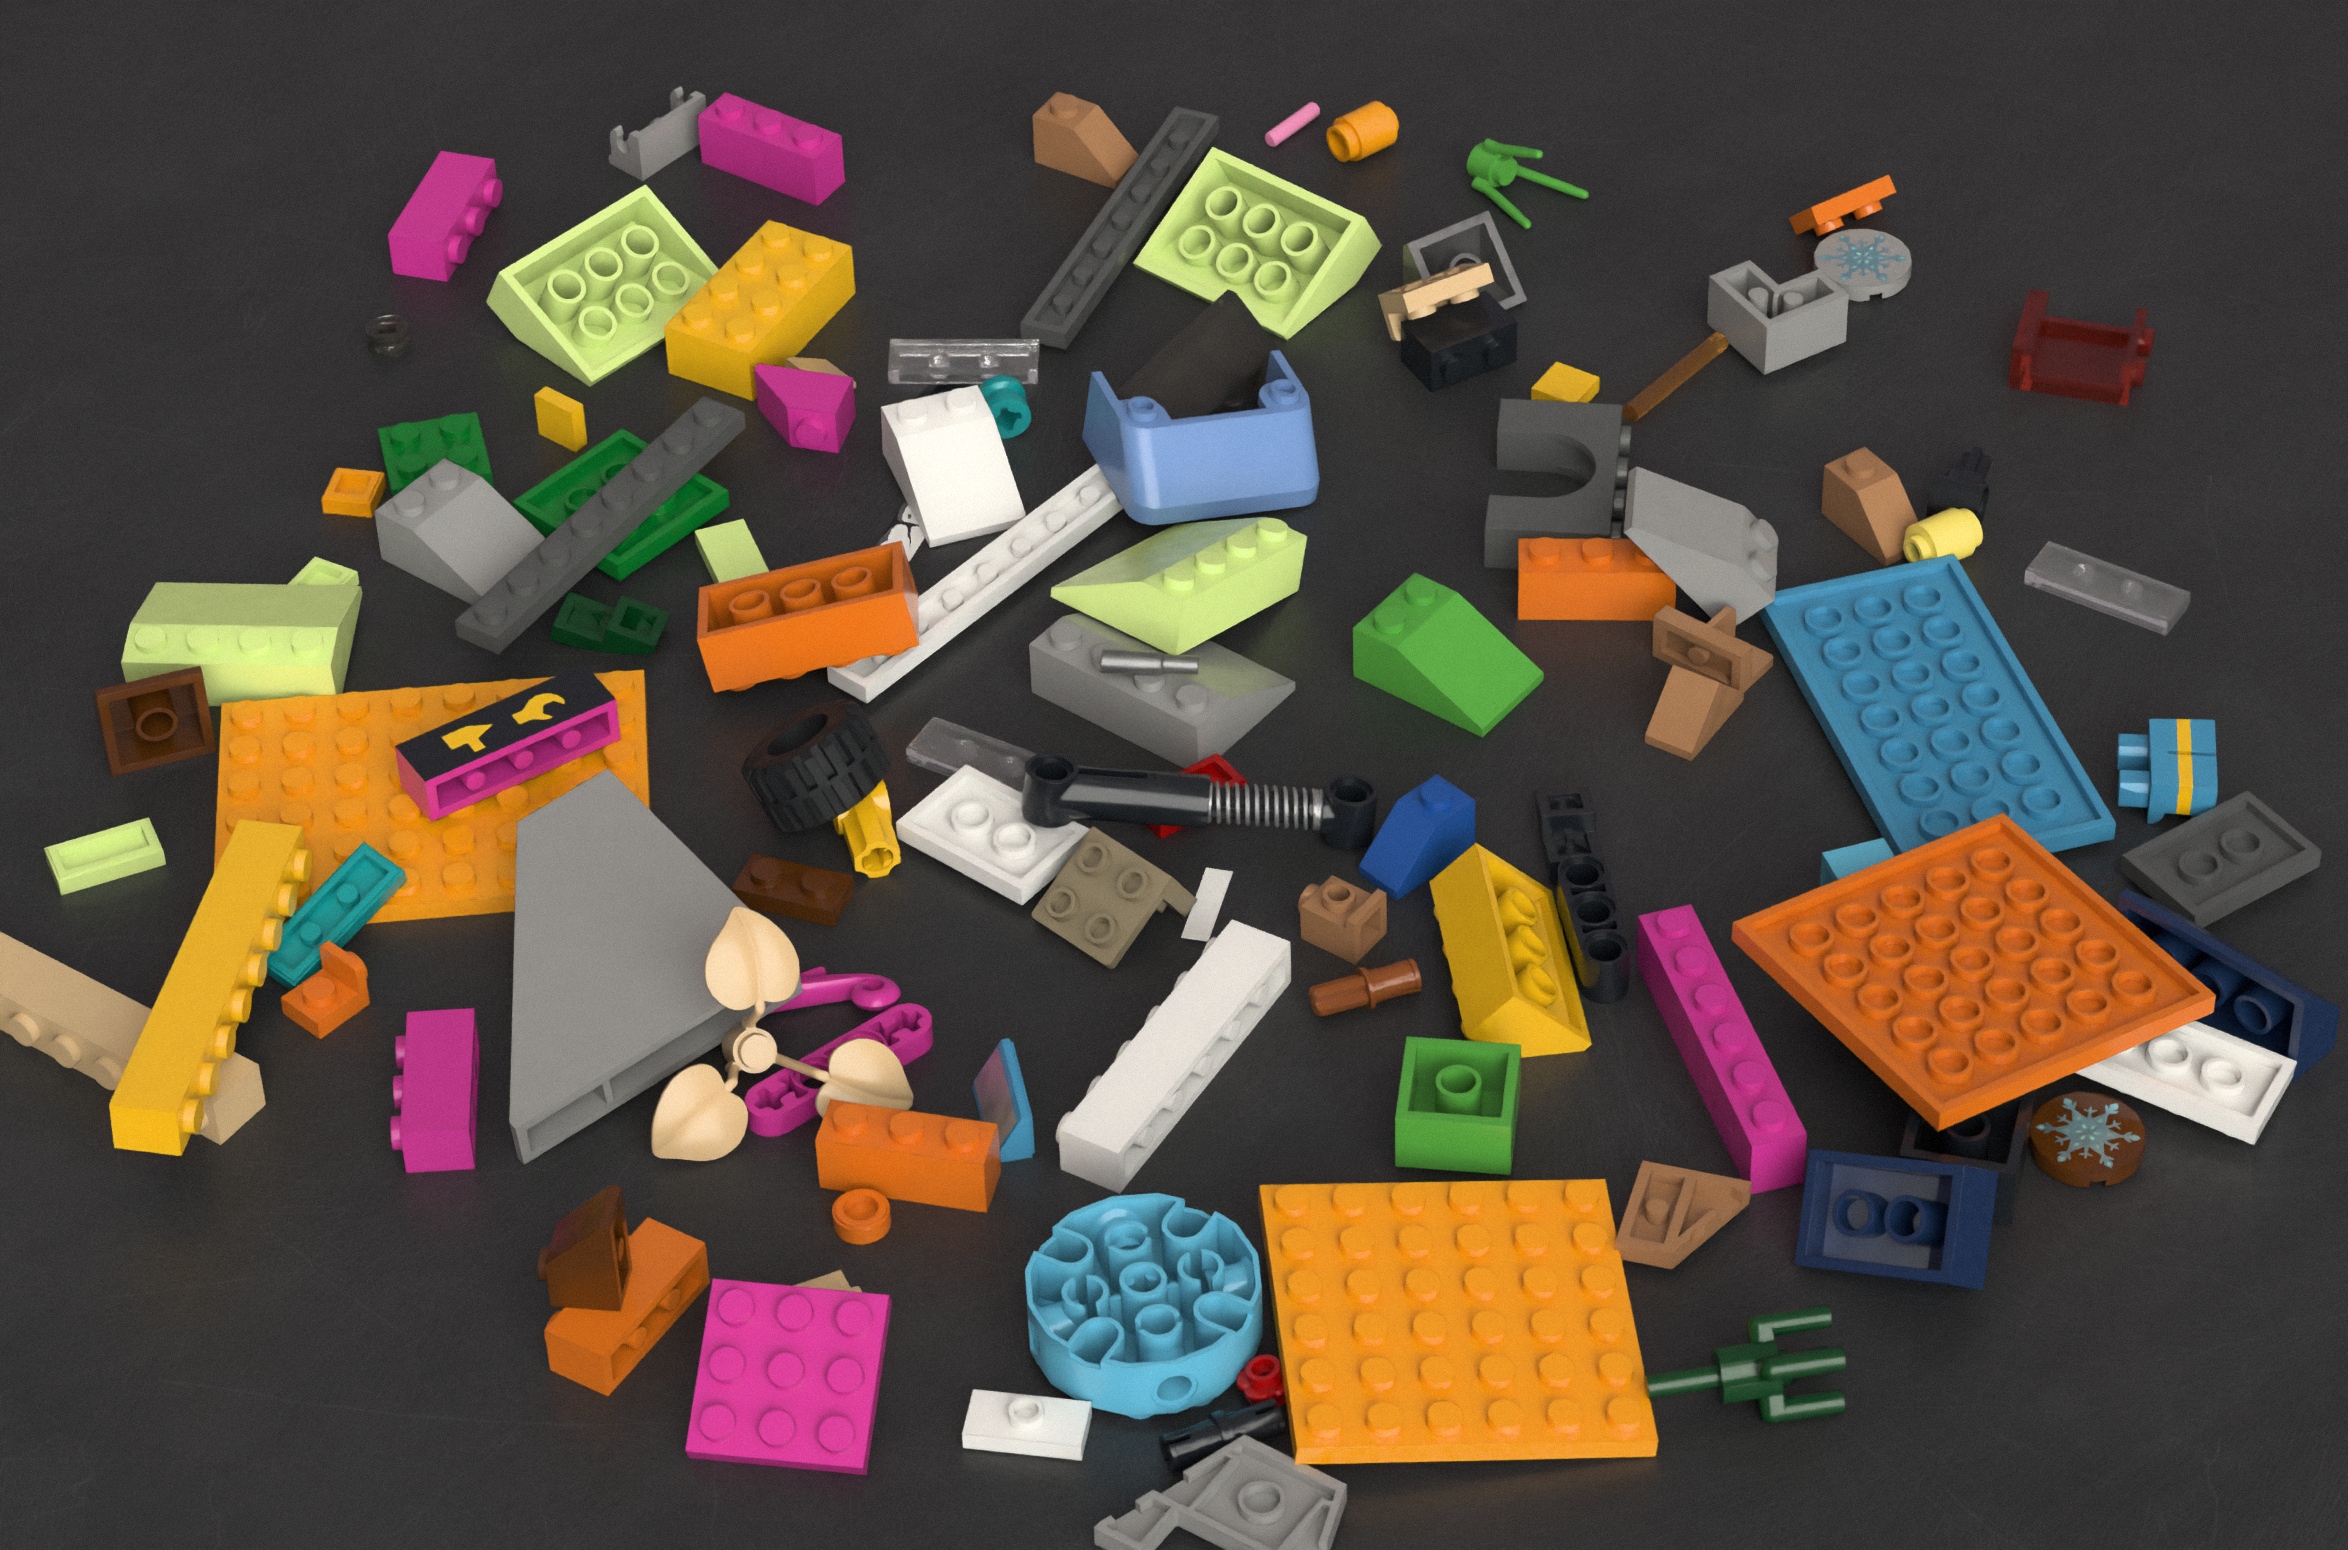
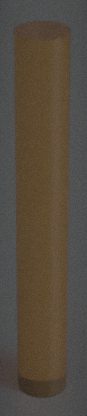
M1720 332L1713 333L1623 406V416L1625 419L1632 423L1638 421L1728 347L1727 338Z

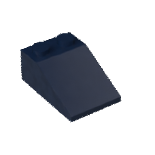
M1809 1148L1794 1265L1984 1291L1998 1173L1967 1165Z

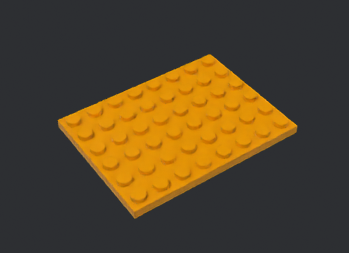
M644 670L594 674L616 699L620 740L432 822L401 787L395 746L554 677L508 679L505 681L468 684L456 683L417 688L404 687L380 691H353L336 695L295 696L291 698L222 703L214 872L238 819L303 826L305 849L312 851L313 861L308 882H301L299 885L295 912L363 842L403 869L407 881L366 924L515 912L518 821L607 768L650 810ZM286 916L283 924L290 918L289 916Z

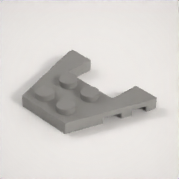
M1243 1435L1183 1471V1480L1162 1493L1151 1490L1136 1499L1134 1510L1117 1520L1110 1515L1098 1522L1094 1527L1095 1545L1105 1550H1156L1176 1526H1179L1225 1550H1330L1347 1502V1484L1306 1464H1295L1294 1458L1247 1435Z

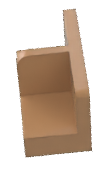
M1667 605L1653 616L1652 656L1670 665L1679 666L1742 692H1746L1773 666L1772 654L1735 637L1736 609L1730 606H1725L1708 623L1688 616Z

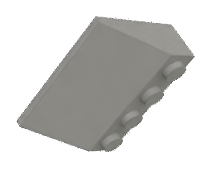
M1083 612L1062 616L1029 644L1032 693L1184 769L1216 753L1222 756L1295 691V681L1210 640H1206L1180 654L1199 656L1198 675L1163 673L1161 676L1101 673L1102 649L1158 651L1166 655L1170 654Z

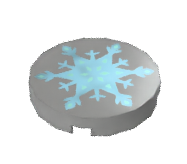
M1847 229L1833 233L1822 240L1814 252L1813 270L1821 269L1849 294L1848 300L1870 301V295L1882 293V299L1891 297L1906 287L1911 277L1912 260L1910 250L1901 240L1886 232L1872 229Z

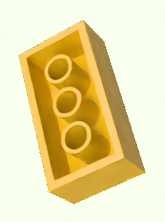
M768 220L664 326L669 374L754 401L757 397L754 372L757 363L785 367V359L795 357L855 294L852 246L802 231L783 223Z

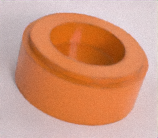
M865 1188L850 1190L839 1196L833 1204L834 1231L839 1238L848 1243L863 1245L876 1242L883 1238L891 1227L890 1204L887 1198L878 1191Z

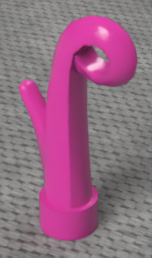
M818 966L800 973L803 993L771 1013L852 1000L862 1010L878 1012L894 1006L899 1001L901 990L894 981L881 975L867 973L826 975V969Z

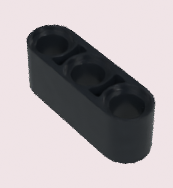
M1590 854L1568 856L1558 866L1557 912L1579 990L1585 998L1599 1004L1617 1002L1625 997L1629 990L1630 941L1607 867L1601 859Z

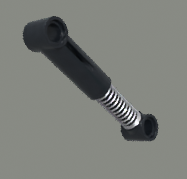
M1048 752L1033 755L1026 761L1021 811L1023 817L1029 823L1044 828L1062 827L1069 824L1073 819L1206 828L1207 823H1210L1212 818H1216L1218 824L1222 818L1226 819L1227 824L1231 823V819H1236L1237 825L1241 823V820H1245L1247 826L1251 821H1255L1257 827L1260 825V821H1265L1266 827L1270 825V822H1274L1276 828L1279 827L1280 823H1284L1286 829L1289 827V823L1294 824L1295 829L1299 827V824H1303L1305 830L1308 828H1312L1313 831L1316 829L1317 831L1320 830L1321 838L1335 848L1356 850L1366 847L1372 842L1379 791L1371 780L1353 774L1332 777L1323 786V790L1312 788L1309 790V793H1307L1305 787L1301 789L1300 793L1297 792L1295 787L1291 788V791L1288 792L1286 786H1283L1281 791H1278L1276 785L1272 787L1271 791L1268 790L1267 785H1263L1262 789L1259 790L1257 784H1254L1252 789H1249L1247 783L1242 788H1239L1237 782L1233 784L1232 788H1230L1228 782H1225L1223 787H1220L1218 781L1214 782V784L1211 782L1210 775L1081 766L1064 754Z

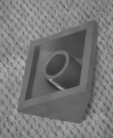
M1489 210L1403 246V286L1461 264L1489 263L1494 282L1478 287V292L1487 291L1505 310L1527 301Z

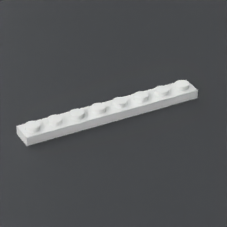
M1098 464L1093 465L918 597L919 646L911 647L904 653L895 656L881 654L859 659L847 667L835 668L829 666L827 667L828 682L867 704L1121 511L1123 506Z

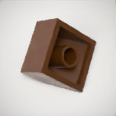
M200 666L94 690L92 699L99 734L112 777L217 752L203 673Z

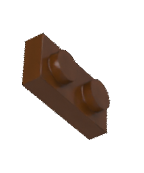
M756 853L751 854L731 888L732 892L748 908L834 928L855 893L853 875Z

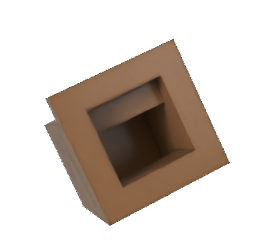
M1332 875L1321 886L1314 883L1309 884L1300 896L1298 912L1300 913L1301 939L1352 964H1356L1387 933V893L1377 889L1371 894Z

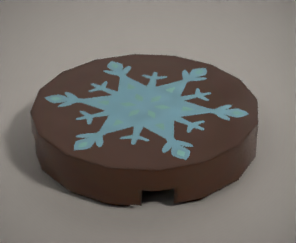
M2073 1092L2056 1096L2039 1107L2032 1118L2029 1145L2033 1150L2032 1157L2037 1166L2053 1179L2074 1187L2090 1188V1182L2105 1181V1186L2118 1184L2133 1175L2143 1161L2145 1127L2138 1114L2121 1100L2101 1093Z

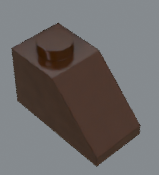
M609 1185L556 1223L551 1245L542 1246L538 1260V1277L540 1281H547L550 1306L621 1312L632 1271L622 1186Z

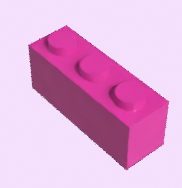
M726 92L697 116L701 159L704 164L815 206L821 204L845 182L842 138L839 134Z
M440 151L388 233L393 274L448 282L458 264L464 263L468 248L474 238L480 236L483 232L488 215L501 202L503 186L502 181L497 179L495 159Z
M475 1008L407 1012L406 1035L396 1036V1062L398 1069H403V1075H394L393 1078L394 1105L396 1110L401 1109V1115L391 1116V1142L393 1150H403L406 1173L475 1169L481 1052Z

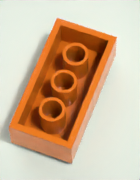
M897 541L699 587L697 642L714 693L725 690L743 691L753 687L756 683L777 678L795 679L804 675L807 671L829 666L835 668L847 667L859 659L881 654L895 656L904 653L911 647L919 646L918 592L903 542Z

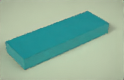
M363 842L294 915L283 924L280 947L277 952H270L267 959L266 974L291 991L321 970L319 946L329 940L342 949L407 881L405 871Z

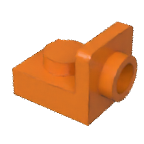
M329 940L319 946L322 969L280 998L283 1014L319 1039H322L370 1004L366 981L368 971L365 964L355 953L351 951L346 952Z

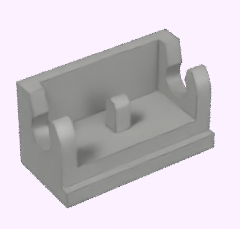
M679 86L670 94L671 111L661 118L657 117L651 121L649 126L641 131L634 130L625 141L621 125L612 129L610 132L611 154L609 155V164L644 181L699 145L697 116L706 109L705 95L694 91L689 95V100L684 103V92L682 87Z

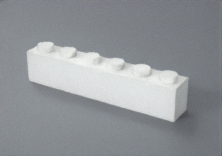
M1233 919L1217 938L1212 937L1205 945L1201 958L1189 972L1184 971L1178 977L1172 993L1162 1005H1156L1152 1008L1146 1018L1145 1025L1133 1040H1127L1123 1043L1117 1053L1116 1060L1104 1075H1099L1093 1079L1085 1098L1073 1112L1068 1111L1060 1120L1056 1130V1142L1059 1144L1061 1170L1120 1194L1291 983L1290 941Z

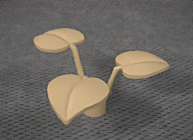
M733 906L705 957V984L711 996L723 1006L734 1010H744L754 1005V1009L749 1016L742 1019V1024L729 1029L723 1038L722 1052L728 1062L725 1066V1070L728 1073L725 1083L714 1067L700 1063L679 1071L666 1085L653 1115L651 1151L658 1158L693 1161L714 1160L733 1151L744 1137L748 1123V1111L744 1101L739 1096L731 1093L738 1084L739 1071L760 1073L767 1070L773 1063L824 1082L815 1099L816 1110L822 1118L825 1115L830 1099L909 1110L912 1107L914 1096L898 1058L888 1047L876 1040L855 1038L840 1044L829 1057L828 1072L777 1053L776 1042L772 1035L756 1027V1023L765 1012L764 1001L781 1002L790 998L794 993L799 980V959L791 941L777 925L755 911L741 906Z

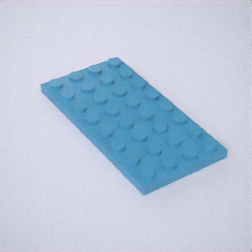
M1955 554L1775 591V601L1758 611L1759 616L1894 856L2001 813L2007 815L2050 853L2115 838V820Z

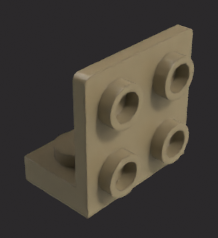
M1092 826L1031 915L1038 923L1105 967L1114 969L1154 911L1162 914L1168 906L1183 917H1186L1198 899L1172 876Z

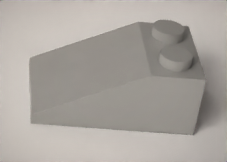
M445 458L374 511L381 559L471 605L546 539L481 476Z
M1638 466L1629 471L1624 533L1711 618L1725 606H1730L1736 609L1737 626L1775 601L1777 548L1779 541L1775 530L1766 520H1758L1743 505Z

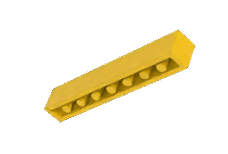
M238 819L109 1103L114 1148L182 1156L191 1134L199 1133L203 1122L205 1101L208 1096H215L219 1086L222 1062L224 1059H231L234 1053L238 1025L248 1021L252 1005V993L255 987H262L267 973V959L271 951L277 952L280 947L283 932L282 924L286 916L292 917L294 915L300 883L308 882L310 878L313 857L312 851L305 849L303 826Z

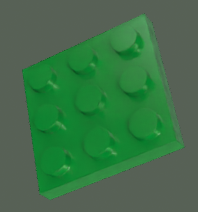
M622 428L512 501V506L542 535L548 537L650 444ZM697 472L595 567L618 581L623 580L730 506L728 490Z

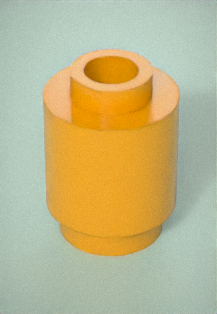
M1372 101L1337 118L1333 126L1329 127L1326 132L1327 144L1332 154L1339 161L1358 162L1394 144L1397 140L1399 122L1396 114L1390 107L1385 106L1379 101Z

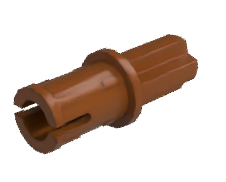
M1407 958L1403 961L1369 970L1364 966L1358 967L1355 970V975L1312 986L1308 991L1314 1014L1324 1017L1365 1006L1367 1010H1372L1376 1008L1379 1002L1412 993L1421 992L1422 981L1416 962L1413 958Z

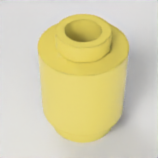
M1966 508L1946 509L1916 522L1906 529L1903 542L1904 554L1910 563L1955 554L1959 561L1972 555L1975 548L1982 543V527L1975 514Z

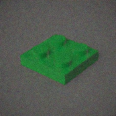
M477 412L450 414L442 418L413 423L403 422L395 426L377 429L392 497L444 458L481 476L494 488L492 471Z

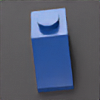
M1438 774L1431 777L1397 800L1359 864V874L1396 901L1444 870L1475 844V800Z

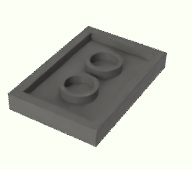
M2247 790L2122 854L2120 871L2155 901L2204 928L2320 866L2322 850Z

